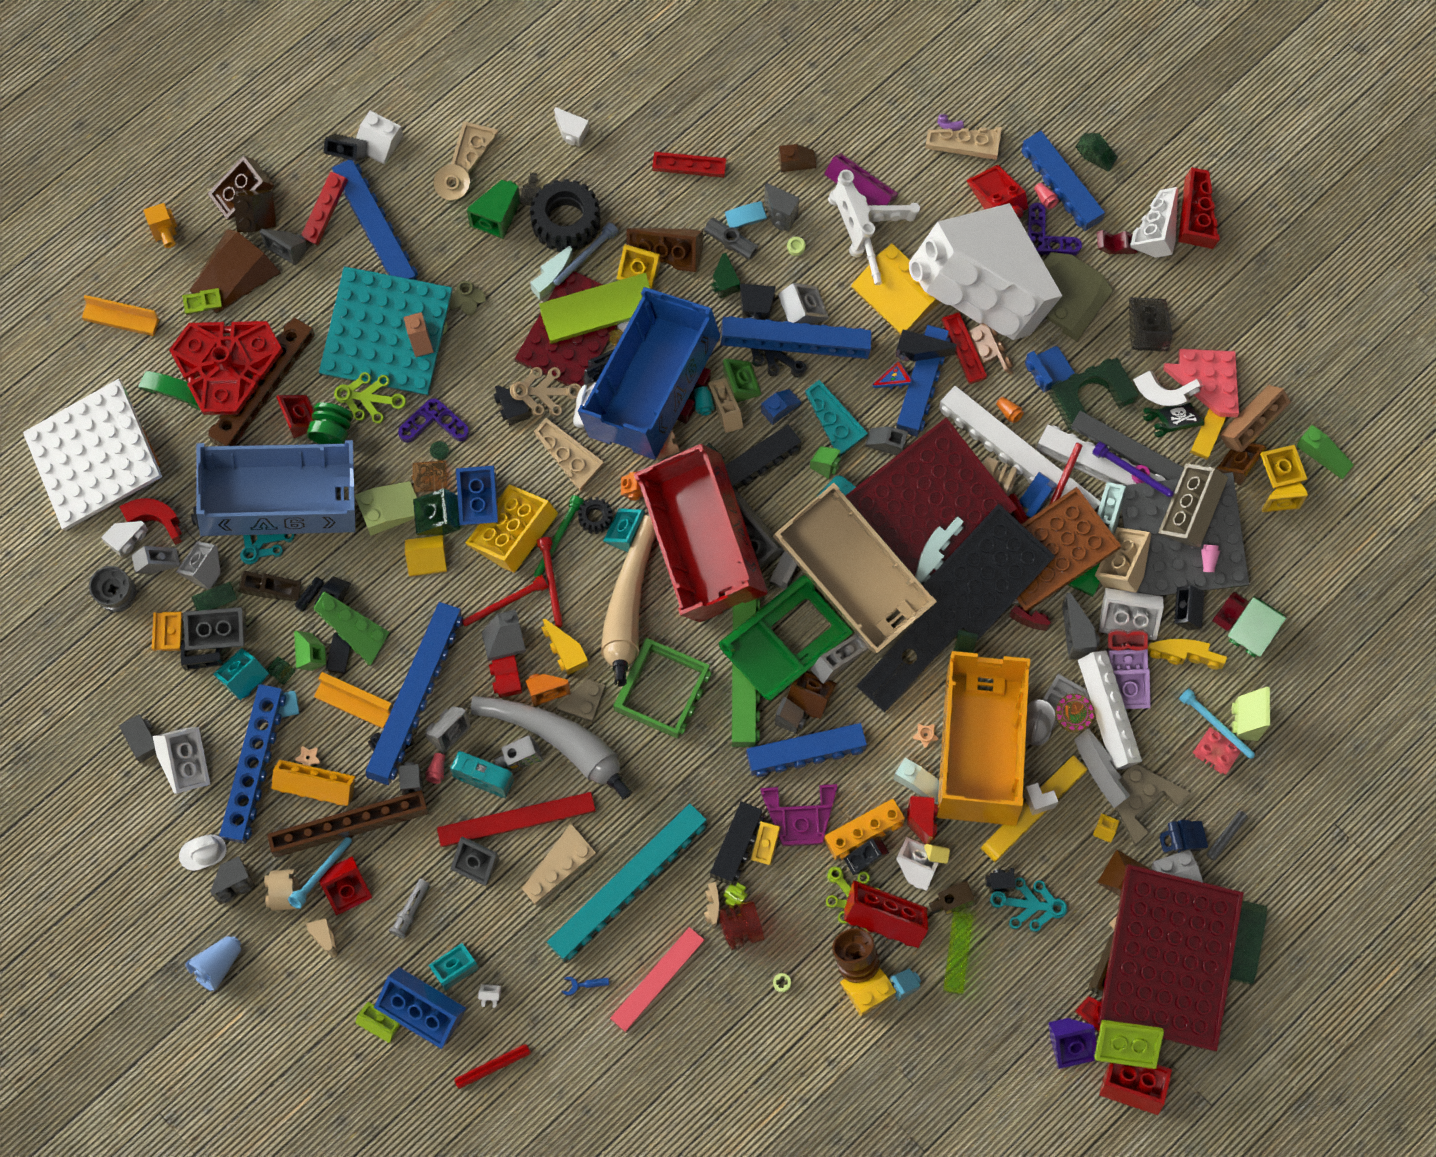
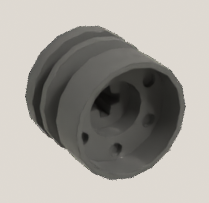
M102 567L92 575L89 582L91 596L107 611L114 613L125 611L131 607L136 599L137 590L135 583L119 567Z

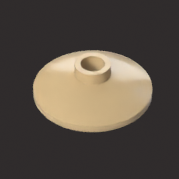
M449 164L443 166L434 177L435 191L445 200L453 201L462 198L470 186L468 173L459 165ZM452 181L456 182V185L454 187L450 186V183Z

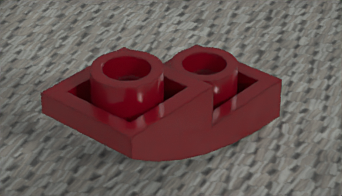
M1017 605L1014 606L1009 615L1010 618L1018 623L1037 630L1047 631L1051 624L1045 614L1035 611L1030 616L1028 611L1025 612L1022 607L1019 608Z

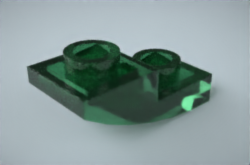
M230 581L191 597L197 611L212 610L237 600Z

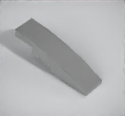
M1088 728L1076 737L1074 741L1093 779L1113 808L1126 800L1130 794L1119 782L1121 776L1110 763L1113 760Z

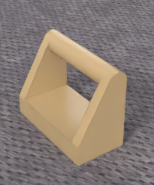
M325 918L306 923L308 932L313 939L332 958L337 957L338 952L333 930L328 920Z

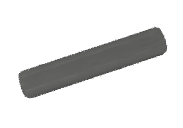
M1241 810L1238 811L1207 852L1208 858L1213 861L1217 859L1247 819L1246 813Z

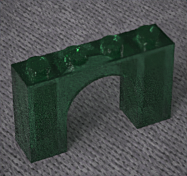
M1117 357L1112 360L1111 358L1106 359L1101 365L1096 367L1090 366L1083 373L1072 374L1065 381H1056L1052 384L1049 395L1069 431L1073 430L1070 427L1078 412L1086 413L1078 398L1079 389L1085 385L1098 384L1105 387L1110 392L1119 409L1136 402L1138 397L1136 389Z

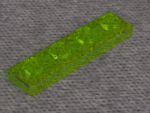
M953 912L943 992L963 995L973 920L972 914Z

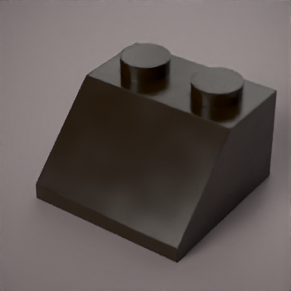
M273 190L235 192L233 200L236 229L238 232H257L261 229L276 227Z

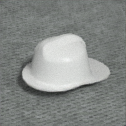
M210 834L198 837L183 845L179 853V860L183 867L192 871L215 865L225 857L226 844L217 835Z

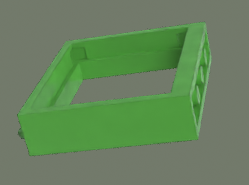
M646 638L626 678L627 684L622 687L613 705L614 711L678 739L679 735L684 734L688 724L685 722L688 716L692 717L696 707L693 705L696 699L700 700L704 690L701 688L704 682L708 683L711 677L710 665ZM651 651L701 673L675 728L625 707Z

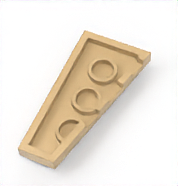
M547 418L534 430L535 436L579 492L604 465L601 459Z
M570 824L523 886V892L536 905L593 858L596 852L574 826Z

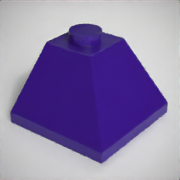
M1070 1018L1048 1022L1050 1040L1059 1069L1095 1061L1096 1037L1093 1025Z

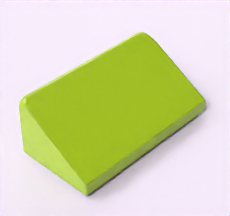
M367 1002L357 1015L355 1023L390 1043L401 1024L375 1009V1005Z

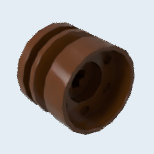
M853 928L843 931L835 938L832 945L833 954L839 972L844 979L853 983L868 981L876 975L880 967V960L873 937L869 932Z

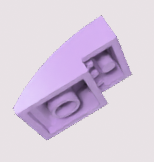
M1106 649L1125 709L1150 708L1148 649L1141 651Z

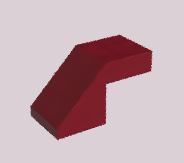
M1104 230L1097 232V246L1099 250L1107 254L1138 253L1137 250L1130 246L1133 234L1127 231L1112 235Z
M1233 592L1212 621L1228 632L1245 610L1249 601Z

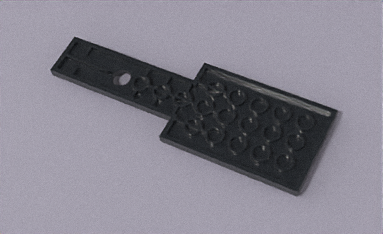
M997 504L922 585L937 602L915 621L856 687L885 713L962 628L978 641L1051 562L1055 555L1000 504ZM907 649L913 650L917 655L915 663L910 665L902 660V653Z

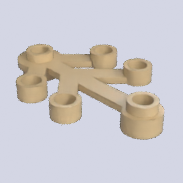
M539 367L531 369L530 375L523 382L518 381L512 384L510 387L511 396L515 400H523L531 408L534 416L542 415L544 408L542 405L537 404L529 395H536L549 408L550 414L556 417L561 414L562 408L560 405L555 404L547 395L567 396L574 400L577 399V395L581 390V386L575 383L567 388H547L554 379L560 376V370L556 367L548 371V375L537 387L529 386L535 379L542 376V370ZM534 370L538 371V376L534 375ZM552 370H554L557 373L556 376L552 375ZM517 388L521 390V394L516 392ZM571 389L575 391V395L570 393ZM536 407L540 409V413L535 411ZM554 407L558 409L557 414L553 412Z

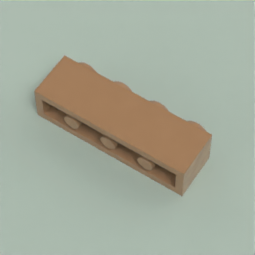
M1268 385L1219 434L1226 447L1243 452L1291 403L1285 390Z

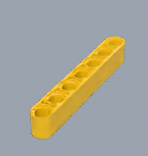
M1073 755L1040 787L1042 794L1054 790L1057 800H1059L1085 774L1088 768ZM1026 801L1023 804L1017 825H1002L980 849L996 862L1047 811L1032 815Z

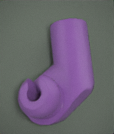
M941 114L938 117V125L943 129L957 131L964 128L963 121L951 122L945 114Z

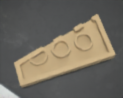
M987 127L979 128V130L961 128L960 131H952V129L928 130L925 149L997 160L1002 127H995V129L987 130Z

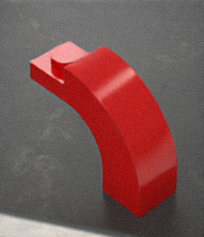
M141 498L119 506L127 522H159L165 526L175 545L182 542L179 537L182 535V532L177 525L181 522L175 512L165 503L155 499Z

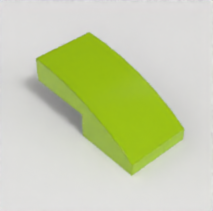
M219 288L182 295L186 315L222 307Z

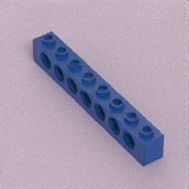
M258 685L219 835L223 840L246 844L247 839L251 838L252 828L250 826L252 820H255L257 815L256 803L260 801L262 796V789L260 788L262 782L266 780V764L270 763L272 757L270 749L271 745L275 744L276 725H279L281 722L280 706L284 707L286 702V695H283L284 691L281 688ZM273 704L271 711H264L266 705ZM262 723H269L266 730H260ZM257 742H264L262 748L255 749V744ZM253 760L259 761L257 767L250 768V763ZM248 779H254L251 787H245V782ZM243 798H249V803L246 806H240V801ZM238 817H244V822L241 825H235Z

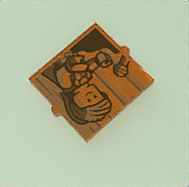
M446 460L412 463L413 475L411 478L414 481V492L447 490L448 473H446Z

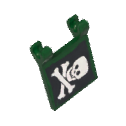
M1191 403L1159 409L1149 407L1143 409V412L1148 414L1143 416L1146 422L1152 421L1158 416L1163 423L1154 425V428L1159 430L1154 432V435L1158 438L1163 437L1168 432L1204 425L1203 419Z

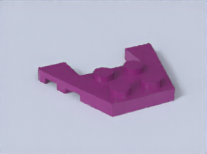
M837 784L819 785L820 805L779 807L778 787L760 788V793L773 825L781 826L779 839L783 847L822 845L837 791Z

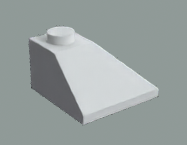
M906 837L897 856V861L908 883L918 889L927 891L939 862H933L928 859L924 844Z

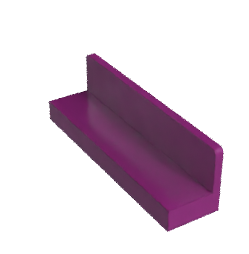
M842 153L832 158L824 173L828 178L838 183L840 172L842 170H850L854 174L852 182L857 191L866 197L868 206L888 205L899 194Z

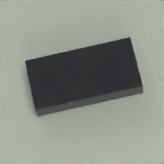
M338 633L333 634L326 671L345 674L351 646Z

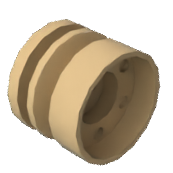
M987 456L983 465L1007 496H1009L1016 481L1017 468L1012 467L1008 474L1006 473L1008 464H1005L1001 470H998L999 461Z

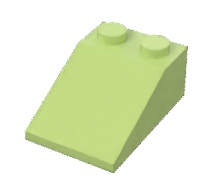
M410 481L372 488L355 495L370 536L424 515Z
M1264 687L1239 696L1235 703H1232V714H1235V721L1232 722L1231 729L1232 733H1235L1240 740L1258 741L1270 726V687Z

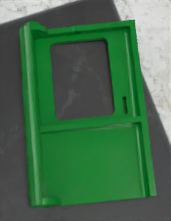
M805 575L799 577L719 642L722 652L767 700H772L812 667L820 656L836 647L853 633L814 590V584ZM807 599L831 624V627L801 652L794 654L772 631L771 626L803 600Z

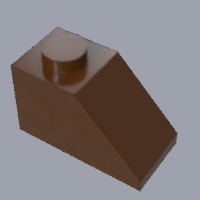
M798 144L779 146L778 158L781 172L817 168L814 150Z

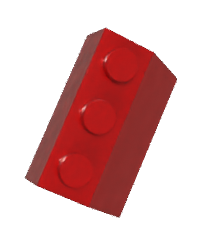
M1108 1062L1099 1096L1159 1115L1165 1104L1172 1069L1158 1064L1156 1069Z

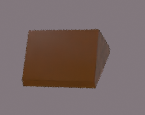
M1251 443L1243 452L1230 449L1217 467V470L1221 473L1233 472L1234 482L1241 486L1261 459L1260 453L1265 452L1266 446Z

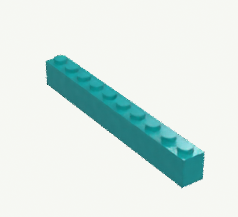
M689 803L547 941V945L563 962L567 959L569 961L578 954L577 950L582 945L585 947L593 939L591 936L596 931L599 933L606 927V921L612 917L614 919L621 912L620 908L625 903L628 905L636 897L634 894L639 889L643 891L650 884L649 880L653 876L657 877L664 870L663 866L667 862L672 863L677 858L679 850L682 848L686 849L692 843L691 839L696 834L699 836L705 831L707 819Z

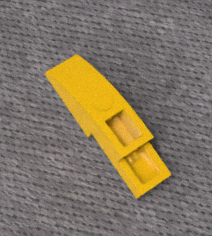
M1190 639L1157 641L1150 643L1147 648L1150 657L1155 659L1163 658L1174 665L1183 664L1187 658L1192 663H1203L1211 669L1218 670L1223 668L1227 659L1226 656L1208 651L1209 643Z

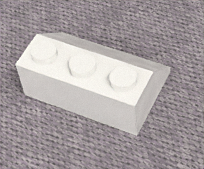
M1105 588L1099 632L1108 633L1114 629L1129 632L1139 629L1148 633V640L1156 641L1164 608L1163 597Z

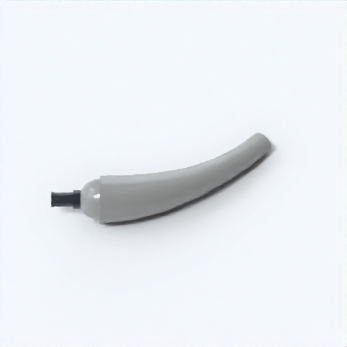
M473 696L471 702L472 715L496 718L518 725L540 736L558 749L589 781L593 780L598 784H608L610 788H614L623 800L632 794V790L622 781V777L619 774L620 764L617 759L618 755L603 740L581 725L550 711L526 704Z

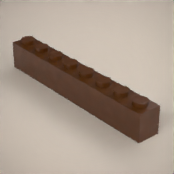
M420 790L267 834L271 853L277 858L425 816L429 812L424 794Z

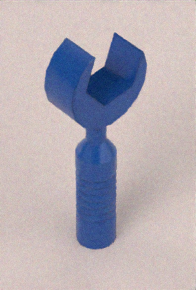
M566 977L564 980L571 981L573 987L568 992L562 990L561 992L566 996H572L577 992L578 987L609 986V978L586 980L584 983H577L574 978Z

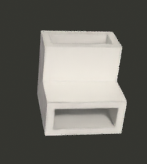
M1038 783L1027 786L1023 792L1032 815L1053 809L1058 803L1054 790L1042 794Z

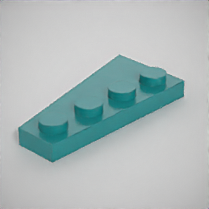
M820 380L805 390V395L833 448L840 450V457L868 436L864 428Z

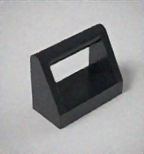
M181 640V666L184 670L223 665L222 648H216V653L188 657L185 650V640Z

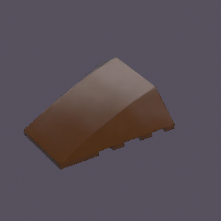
M227 229L192 285L190 292L194 294L200 293L203 290L219 288L222 307L212 309L217 314L238 301L237 299L241 296L251 293V290L257 286L267 283V280L273 276L277 277L281 272L265 253L238 231Z

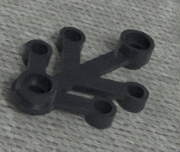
M750 348L753 357L752 364L755 367L762 366L764 357L759 354V349ZM761 349L765 352L768 364L767 372L770 376L775 377L779 373V366L775 364L774 358L789 366L794 377L801 378L805 375L806 365L802 361L795 362L776 350Z

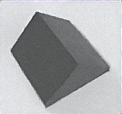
M461 837L450 869L486 886L500 858L498 853L465 837Z

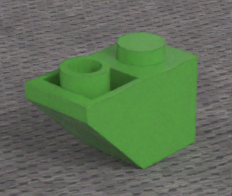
M820 446L810 461V468L827 479L832 474L836 475L840 468V450Z
M294 631L296 668L313 671L326 665L325 646L312 633Z

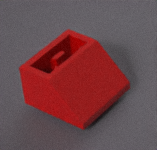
M910 796L907 808V825L924 844H930L931 840H935L937 833V823H933V820L937 816L938 804H934L933 797Z

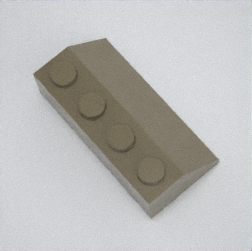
M1186 463L1158 533L1185 545L1201 547L1228 477L1216 468Z

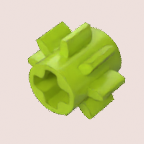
M737 883L736 886L730 884L723 895L727 898L726 904L732 908L735 905L741 907L748 896L744 892L746 887L740 883Z

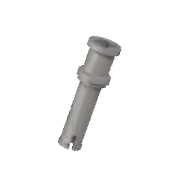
M418 879L403 910L397 913L396 916L398 918L393 927L389 928L388 931L405 939V933L409 925L414 922L413 915L430 885L427 881ZM420 892L413 906H411L415 896Z

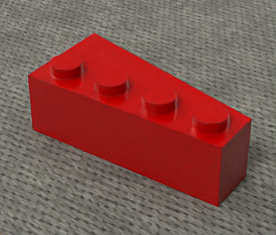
M1191 167L1185 176L1178 242L1214 249L1220 238L1219 234H1217L1218 225L1214 214L1215 205L1212 201L1211 194L1213 192L1210 172L1208 170Z

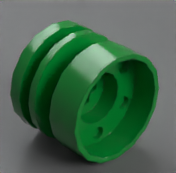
M327 402L316 403L314 413L312 414L314 421L309 423L307 437L317 444H345V440L348 437L346 430L350 428V422L353 419L352 412L336 404Z

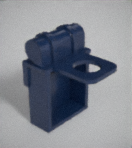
M1179 820L1168 823V831L1160 834L1163 852L1174 850L1180 853L1187 850L1201 851L1209 848L1202 821ZM1168 835L1172 840L1170 847L1165 844V838Z

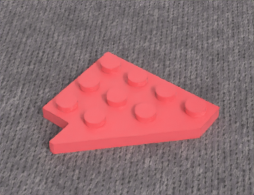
M1179 349V364L1164 363L1163 370L1182 386L1195 379H1200L1203 387L1199 388L1200 392L1194 396L1219 417H1238L1239 404L1235 351Z

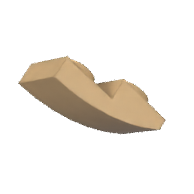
M713 882L708 884V890L705 891L708 902H712V904L706 905L707 911L704 912L707 924L711 923L712 928H715L719 916V896L716 883Z

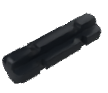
M315 577L312 585H309L300 596L301 599L297 600L295 607L300 611H304L307 603L312 601L318 593V589H321L324 585V581L319 577Z

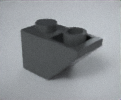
M890 426L870 428L865 446L897 456L904 449L908 432Z

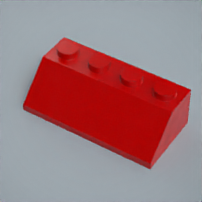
M855 880L853 881L844 909L845 921L850 925L865 928L869 932L881 934L888 939L900 941L907 946L919 948L928 932L927 907Z

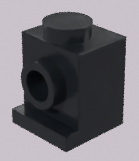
M1010 868L1008 872L998 869L994 870L990 875H985L986 887H989L990 893L996 891L1014 892L1016 888L1014 868Z

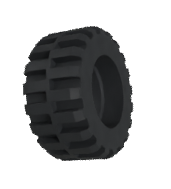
M563 179V181L559 182L554 180L553 184L549 185L547 183L543 186V190L539 189L536 192V197H533L531 201L530 217L533 233L538 237L542 245L546 243L547 248L551 250L556 248L557 252H562L569 246H571L572 252L575 248L580 250L584 244L589 245L592 242L591 237L595 238L598 234L597 230L600 229L601 219L598 199L595 197V193L589 190L587 185H580L579 181L573 180V182H569V179ZM565 205L576 207L583 213L579 221L569 226L556 225L548 218L554 209Z

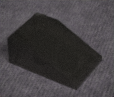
M1130 297L1129 322L1132 350L1169 352L1173 332L1166 299Z

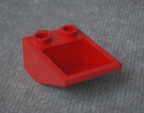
M999 165L967 180L968 185L984 210L1010 203L1020 219L1023 216V211L1028 209L1026 191Z

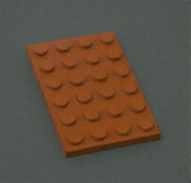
M1075 487L1021 524L1055 557L1016 600L1024 611L1027 612L1122 548L1078 487Z

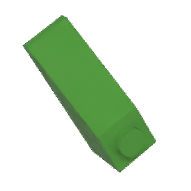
M1313 425L1309 427L1296 446L1342 480L1354 465L1326 434Z

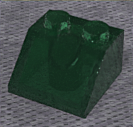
M443 488L413 499L417 535H446L461 530L457 494Z

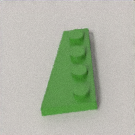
M323 592L313 609L364 659L368 666L371 665L387 638L389 631L328 593Z

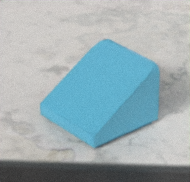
M285 692L283 695H286V702L284 707L280 706L279 714L282 715L281 717L299 714L296 692Z

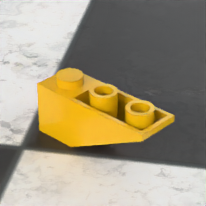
M543 619L544 626L541 629L546 638L549 637L552 642L549 646L553 654H558L560 660H557L561 671L565 670L567 675H570L589 666L588 659L580 643L548 620Z

